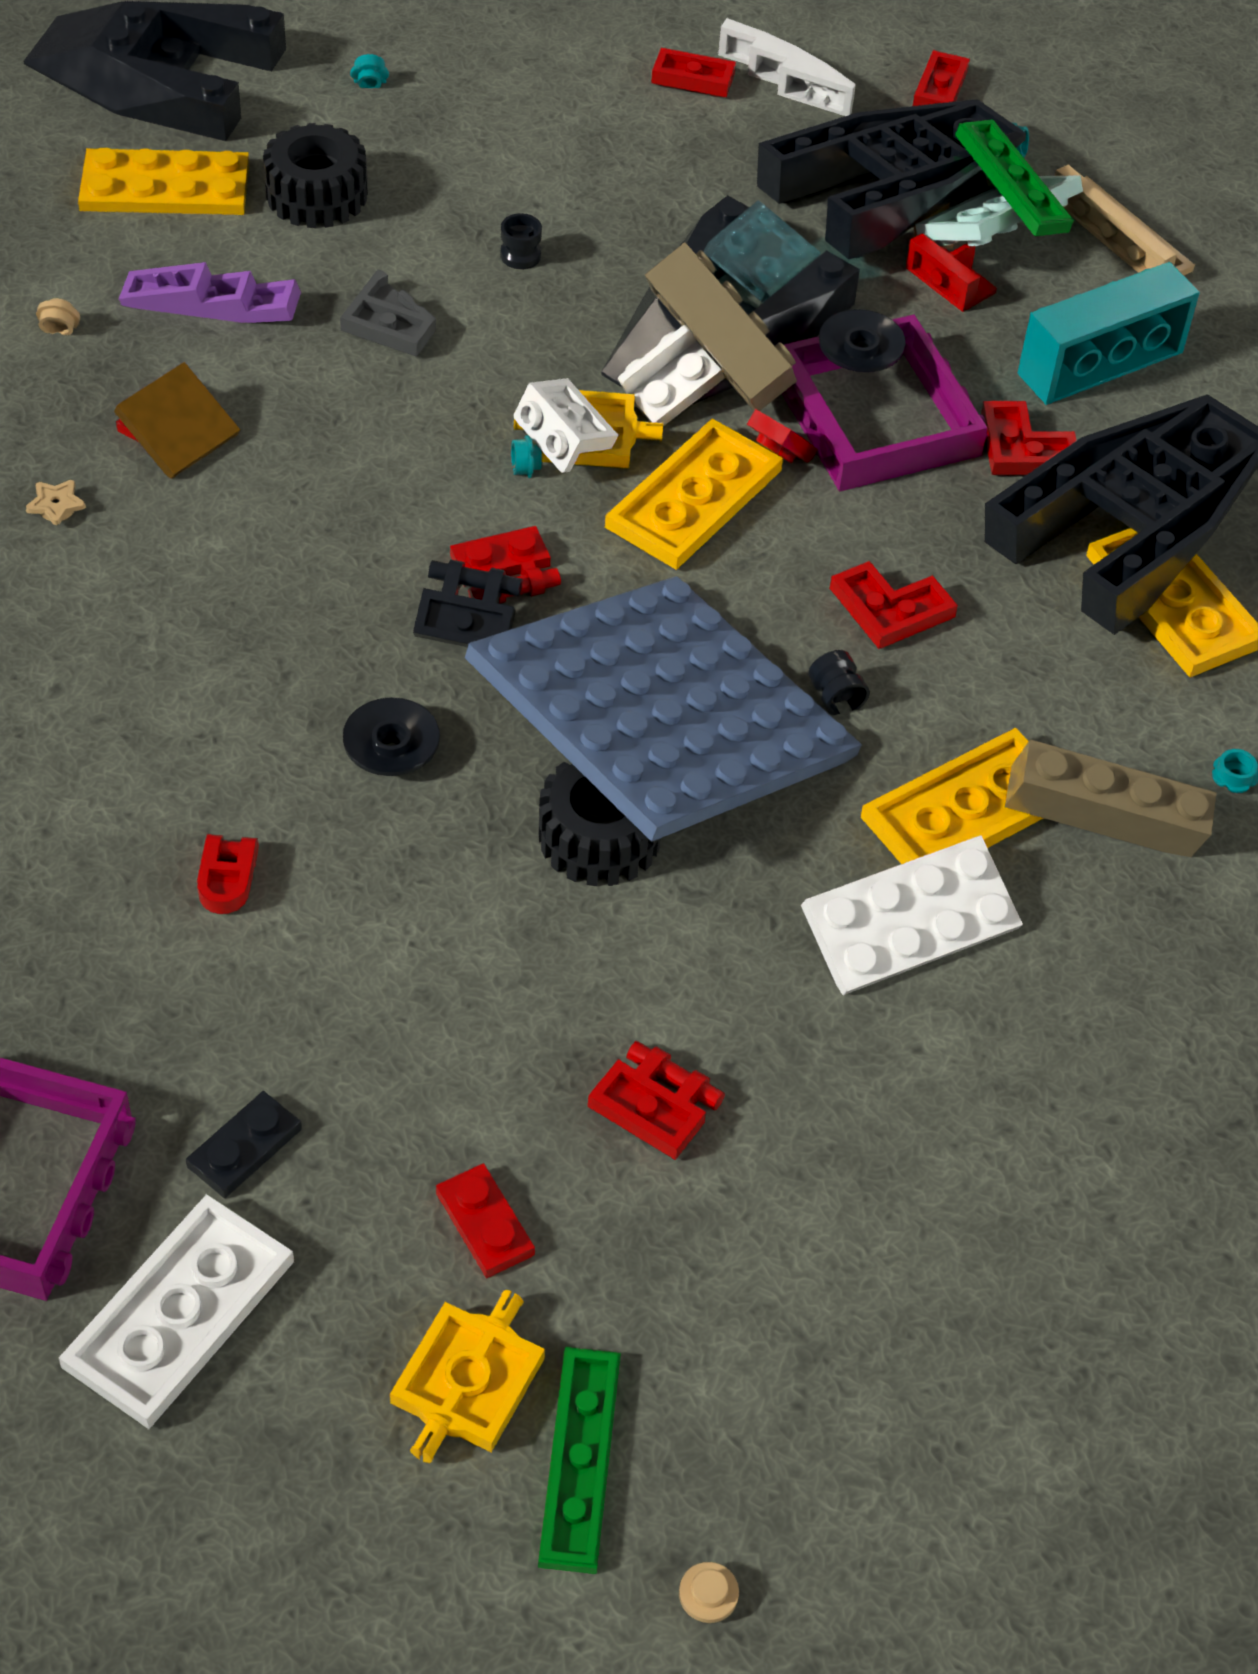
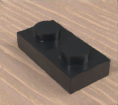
M262 1091L186 1158L187 1168L225 1199L302 1130L301 1121L265 1091Z

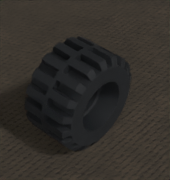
M307 123L306 126L296 125L290 127L289 131L282 130L276 134V139H270L267 143V149L263 153L266 200H268V205L272 211L277 210L279 218L284 220L289 216L290 224L299 226L301 221L307 222V228H316V223H324L325 228L334 226V220L338 219L343 224L349 221V213L357 216L361 212V206H365L368 195L367 162L364 145L360 144V139L355 135H349L348 130L343 128H333V125L330 124L316 125V123Z
M561 763L556 767V775L549 774L544 781V789H541L539 800L538 836L539 842H541V852L545 859L551 857V867L554 870L560 872L566 867L567 879L577 882L581 875L587 877V885L597 886L598 879L607 878L608 886L619 885L620 875L624 874L627 880L630 881L638 877V866L646 871L652 865V857H657L661 838L651 842L573 764ZM592 812H606L619 817L621 820L613 823L599 824L587 821L581 816Z

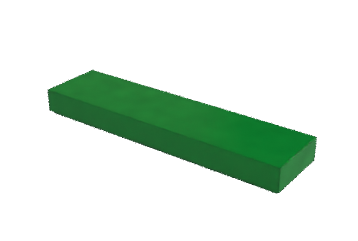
M994 120L959 123L955 136L1035 237L1070 232L1074 222L1072 217Z
M565 1347L538 1568L597 1574L621 1353Z

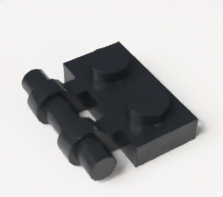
M452 559L449 563L431 561L428 578L444 581L442 592L423 588L413 629L415 637L468 647L471 642L512 629L516 610L514 606L499 604L502 593L519 597L523 584L522 578L507 576L505 570L491 568L489 572L465 567V562ZM462 585L484 589L483 599L458 595L459 589Z

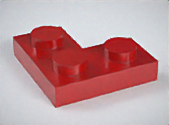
M983 401L981 415L985 417L984 423L987 426L988 438L986 439L992 475H1027L1077 441L1075 431H1032L1026 401Z
M870 561L831 576L829 589L878 649L956 617L958 605L933 575L895 591Z

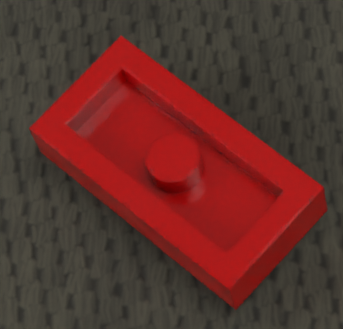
M661 47L652 69L651 83L727 98L735 75L736 62Z
M933 50L914 94L912 106L956 102L968 72L970 59Z
M755 409L747 422L748 426L759 433L755 441L791 464L795 457L808 463L818 451L815 446L794 431Z
M484 1163L436 1185V1195L486 1279L535 1256V1246Z

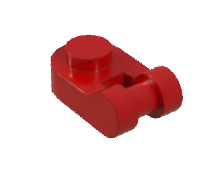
M207 834L197 878L199 900L204 908L217 914H230L246 904L257 861L258 838L242 837L241 842L224 840L223 835ZM221 860H229V861H237V862H236V863H235V862H223V861H221Z

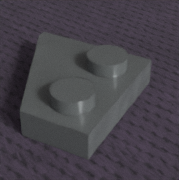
M377 269L340 317L341 331L416 357L436 332V318L424 307L415 304L414 298L404 289L397 292L388 284V275Z

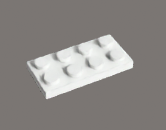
M981 835L808 898L801 904L832 977L842 995L1017 930L1023 925Z
M206 1194L60 1355L61 1368L150 1429L294 1263L293 1251Z

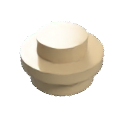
M53 298L38 305L36 316L39 320L40 329L45 333L54 334L59 332L62 335H71L73 328L78 327L80 314L70 302L64 299Z
M703 1562L692 1566L684 1574L680 1583L679 1598L683 1609L692 1618L700 1622L715 1623L724 1620L734 1611L739 1598V1586L735 1576L729 1569L718 1563Z

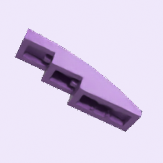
M206 262L129 271L119 296V301L122 306L241 323L291 321L301 291L295 279L256 284L251 271L212 275Z

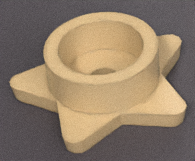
M68 480L56 486L38 482L36 483L37 497L26 505V512L40 514L44 519L51 521L54 525H58L62 520L69 518L74 511L85 509L86 505L82 499L74 495L76 485L73 480ZM56 499L59 500V502H57V503H53V502H52L53 500H56Z

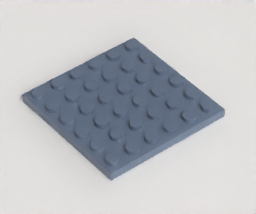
M677 576L471 642L465 655V659L651 842L842 765L857 756L862 746L842 724L833 719L810 695L800 689L778 666L766 658L746 637L742 636L722 618L719 612L711 608L687 583Z

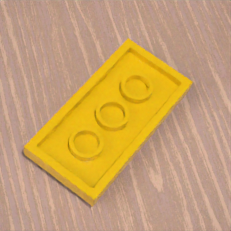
M86 148L78 198L79 211L244 215L249 172V152Z
M712 418L605 515V528L677 570L782 471L783 458Z
M1129 528L1089 543L1086 556L1094 565L1138 533ZM1197 554L1149 610L1139 617L1190 678L1258 650V623Z
M1014 728L863 805L861 818L901 864L980 835L987 848L1044 819L1005 807L1011 766L1029 741L1017 728Z

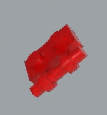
M536 526L450 545L451 559L465 562V567L488 572L491 568L506 571L507 576L521 574V576H517V578L523 579L520 595L529 593L531 597L545 593L546 588L561 585L560 573L556 567L543 571L540 570L550 567L551 557ZM468 588L469 597L482 600L484 589ZM502 593L499 604L505 603L506 598L513 597V595Z
M635 1041L628 1050L626 1058L639 1066L634 1069L618 1059L588 1095V1107L676 1160L705 1123L706 1111L695 1105L697 1101L715 1111L721 1105L725 1092L711 1085L710 1077L700 1071L694 1070L691 1073L671 1061V1054L657 1046L651 1049L641 1042ZM658 1078L677 1088V1092H672L657 1083L656 1080Z

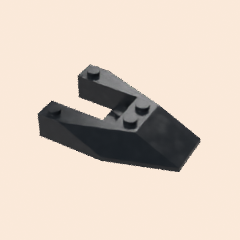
M121 1L57 16L25 58L24 65L114 114L227 141L242 118L239 82L189 69L199 54L272 72L286 51L284 13L268 10L260 6L255 7L241 4Z
M978 99L857 112L760 142L758 146L757 187L778 204L789 203L796 198L871 174L877 176L881 180L828 197L825 241L848 260L860 258L867 253L884 248L916 226L915 224L923 221L957 198L985 174L955 136L959 123L994 120L1016 148L1025 141L1026 133Z
M727 195L701 216L681 245L686 242L695 254L702 250L715 266L716 271L713 275L718 280L756 249L760 213ZM826 250L758 308L745 301H742L739 305L747 315L754 311L762 319L769 330L765 336L774 346L779 342L785 345L815 338L819 335L823 323L828 318L839 312L849 310L855 304L860 269ZM650 287L601 371L602 376L620 387L622 385L618 377L632 361L644 357L659 344L665 335L681 327ZM724 378L693 404L734 387Z
M1207 394L1081 437L985 503L984 542L1014 564H1018L1098 507H1101L1138 533L1083 572L1081 612L1115 635L1149 610L1216 531L1258 468V426Z

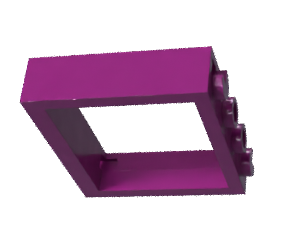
M915 314L892 320L898 324L904 333V356L951 430L860 453L854 451L810 377L841 369L842 367L831 362L823 354L819 345V337L784 345L796 361L792 369L797 382L784 391L782 395L810 443L818 449L816 453L839 492L982 456L984 443L988 438L987 426L984 423L985 417L978 414L970 401L967 389L962 385L960 386L951 372L948 360L940 355L933 344L931 334L926 333Z
M0 1058V1096L100 1123L35 1264L0 1255V1288L47 1301L54 1285L62 1286L68 1278L73 1260L72 1254L69 1252L76 1237L85 1238L88 1234L94 1217V1207L91 1206L98 1190L102 1192L108 1190L115 1172V1161L112 1159L119 1145L125 1147L131 1141L135 1130L136 1118L131 1115L126 1091Z

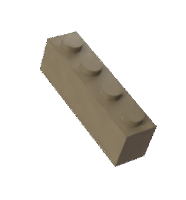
M684 242L645 274L652 292L681 326L687 325L699 345L720 367L725 378L753 411L755 409L761 411L797 382L792 369L796 361L781 342L774 346L765 336L769 330L754 311L747 315L739 304L743 300L732 284L727 280L721 284L713 275L716 268L702 250L695 254Z
M1030 739L1011 766L1005 807L1161 852L1192 857L1212 834L1217 792Z

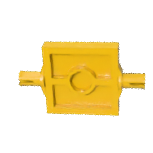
M579 390L619 436L612 449L580 453L575 462L576 465L629 468L630 451L636 439L662 441L663 422L637 421V415L634 411L635 394ZM514 419V430H524ZM542 451V462L552 463Z
M504 1290L490 1316L468 1313L444 1302L390 1392V1404L419 1417L426 1424L414 1446L410 1449L417 1459L420 1460L423 1454V1462L431 1463L446 1435L460 1437L492 1453L545 1359L544 1348L519 1337L510 1327L519 1308L524 1303L518 1294L514 1293L511 1299L512 1291Z

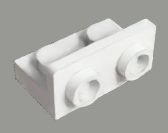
M683 325L678 330L665 335L659 344L644 357L632 361L618 377V380L626 394H635L634 405L649 422H663V426H665L721 382L725 376L720 367L696 341L687 325Z
M568 378L530 382L514 413V419L561 473L571 471L580 453L612 449L619 436Z

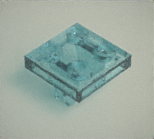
M759 200L712 238L704 250V253L762 303L821 254L820 251Z

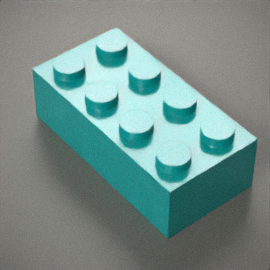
M1169 261L1118 281H1112L1107 285L1088 292L1077 294L1047 307H1041L1036 311L1030 312L1017 374L1044 404L1048 405L1179 355L1184 351L1200 292Z

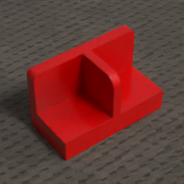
M923 233L910 239L906 269L960 311L968 310L994 295L997 291L996 286L972 269L975 246H968L966 243L950 252L945 247L937 245Z

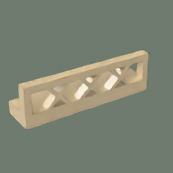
M1070 165L1057 169L1055 176L1081 175ZM1081 175L1083 192L1068 198V204L1063 206L1072 218L1138 273L1169 261L1173 265L1176 264V268L1183 275L1193 272L1195 264L1088 176L1083 177Z

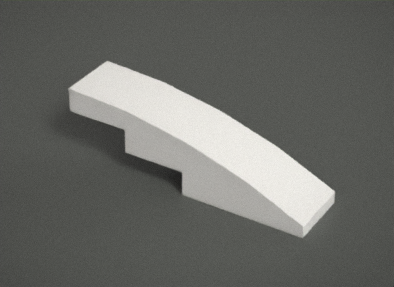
M727 18L724 21L720 31L719 56L749 65V76L778 84L777 95L843 116L852 114L856 87L854 82L827 63L793 44Z

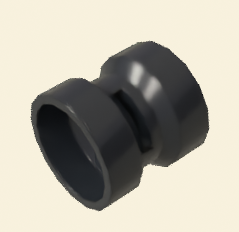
M517 213L506 217L502 221L501 240L503 244L501 245L500 257L502 262L508 267L524 270L532 268L540 262L541 246L539 243L542 237V225L536 217Z
M834 650L820 656L812 663L808 673L816 690L822 692L821 699L827 711L833 716L840 714L835 703L847 700L853 711L861 708L870 695V690L863 677L856 674L857 667L852 657L844 650Z

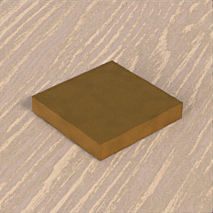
M185 362L119 403L114 410L115 414L147 453L171 479L237 436L240 432V428Z

